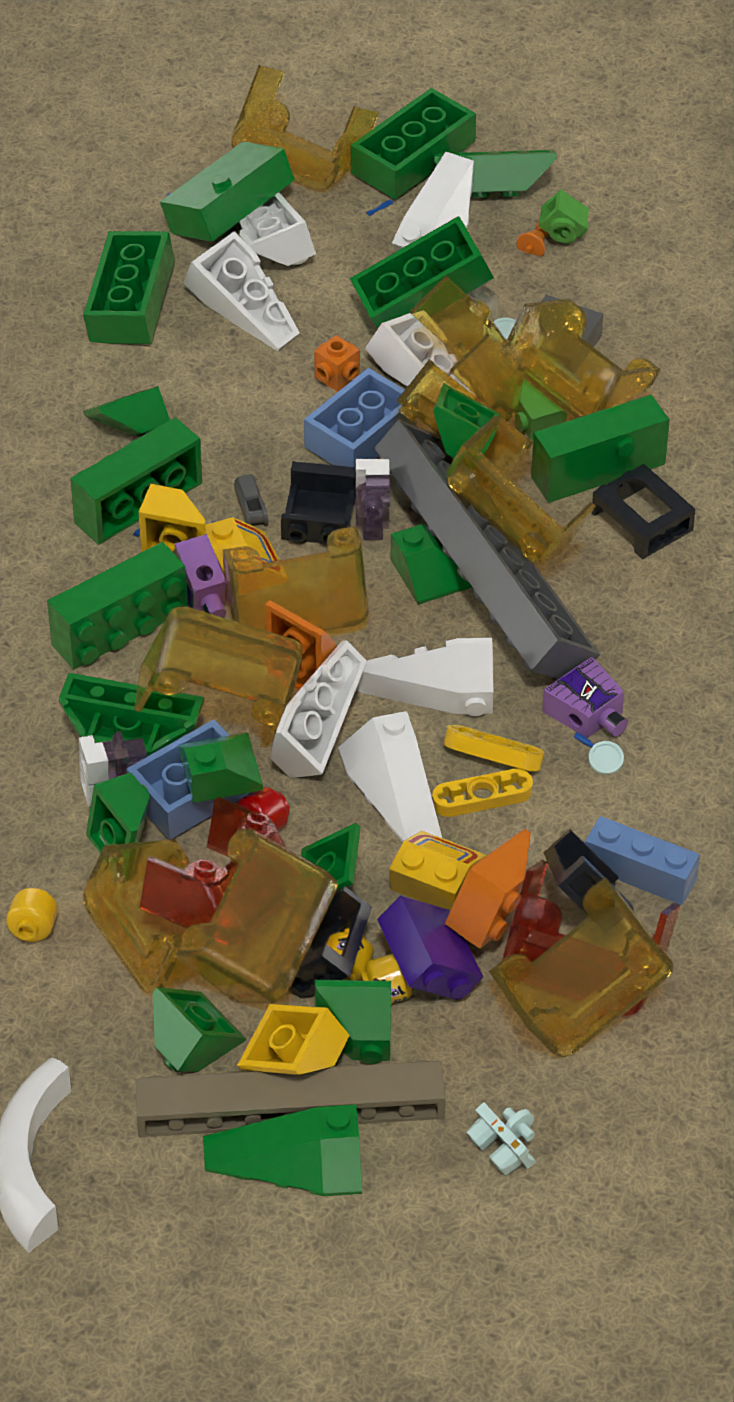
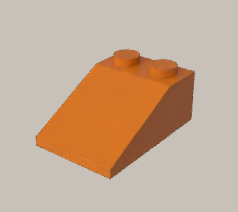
M269 600L265 604L267 673L299 691L334 651L337 645L324 630Z
M523 829L469 869L446 919L445 925L479 949L491 940L498 941L508 927V923L505 921L507 915L520 902L521 895L518 892L525 879L531 832L527 829Z

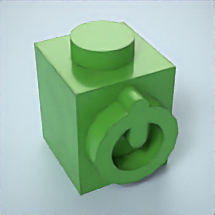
M560 189L541 206L539 227L549 233L553 240L570 244L576 238H581L586 233L589 226V208Z

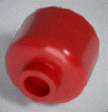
M264 787V790L252 792L238 801L235 817L236 824L242 832L250 837L263 839L286 826L290 812L289 804L282 793L270 787Z

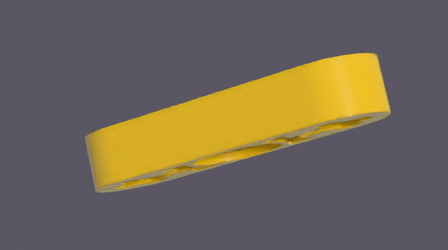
M448 725L443 742L450 749L527 771L541 770L545 753L538 747L461 725Z
M510 769L441 783L434 788L432 793L435 812L444 817H453L525 802L532 795L533 779L523 769ZM512 783H517L518 786H519V787H522V788H521V789H516V787H515L514 785H511V784H512ZM498 785L501 786V791H503V793H498V792H499V786H498ZM477 789H487L492 795L487 798H478L473 792ZM463 792H466L467 800H464V795H462ZM449 796L450 800H453L454 802L447 803V800L443 799V797Z

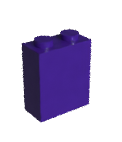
M400 895L377 920L408 986L456 1000L467 996L484 976L465 938L445 925L451 910Z

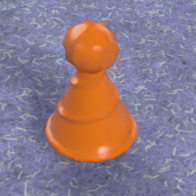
M538 221L536 223V230L521 234L516 243L520 251L541 257L545 252L544 239L549 233L539 227Z

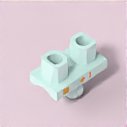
M484 1102L475 1109L480 1118L474 1122L466 1133L482 1151L497 1138L501 1140L503 1145L490 1155L489 1158L505 1176L521 1164L528 1169L536 1163L535 1159L529 1154L527 1147L518 1139L522 1136L528 1142L535 1136V1133L530 1128L534 1121V1115L529 1110L523 1109L515 1113L510 1107L505 1109L502 1116L507 1120V1123L504 1124Z

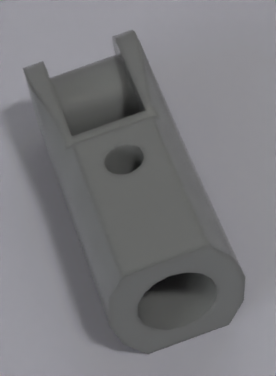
M252 474L238 476L235 479L234 486L245 523L250 525L263 523L264 526L268 525L267 510L261 498L255 477Z

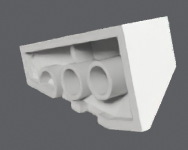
M445 152L404 216L392 242L395 252L457 216H460L467 229L475 164L473 160Z
M279 192L240 221L242 227L240 237L261 256L290 266L304 263L308 257L316 254L306 222Z
M234 231L191 262L183 283L206 306L276 351H279L295 339L300 332L286 306L278 300L272 289L274 285L270 277H266L259 265L261 261L257 253Z
M424 309L382 323L365 347L366 351L384 372L434 405L444 383L479 402L468 380L460 376L456 368L458 364L456 356L448 353L444 345L447 339L443 331Z
M457 638L446 641V647L430 651L424 646L414 649L415 654L401 658L388 655L367 660L355 692L454 714H469L471 716L493 714L492 638Z
M347 640L340 642L285 708L275 733L270 759L289 777L298 778L323 774L367 662Z
M407 711L373 717L338 747L347 777L365 794V799L371 806H375L385 818V823L402 843L405 839L421 830L442 838L416 736Z

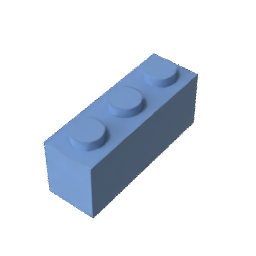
M602 816L598 818L585 840V843L619 876L618 881L680 905L684 904L697 881L700 854Z

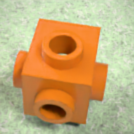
M335 335L326 343H322L314 351L315 378L336 392H339L360 375V350L338 335Z

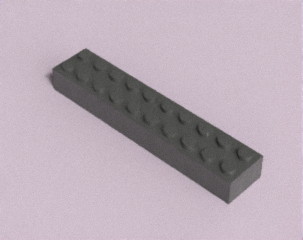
M398 419L374 449L381 459H389V472L397 480L396 486L400 491L408 495L412 501V509L425 519L427 530L440 540L443 545L441 547L442 551L455 561L459 567L457 569L459 575L474 588V596L487 606L491 612L489 617L504 630L507 635L505 639L508 644L519 651L523 657V665L534 674L542 673L557 681L590 657L596 660L600 656L598 650L464 467L456 464L451 459V456L446 454L441 436Z

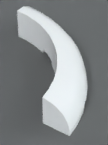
M55 1058L46 1060L20 1085L9 1101L0 1121V1211L7 1227L28 1253L58 1231L56 1206L39 1186L31 1168L33 1142L39 1127L43 1125L48 1115L59 1102L71 1093L69 1067Z

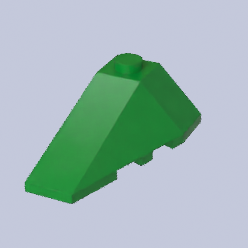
M356 1104L315 1107L203 1136L206 1172L248 1181L252 1179L275 1183L277 1187L286 1189L289 1186L309 1190L310 1194L319 1196L362 1194L360 1139Z

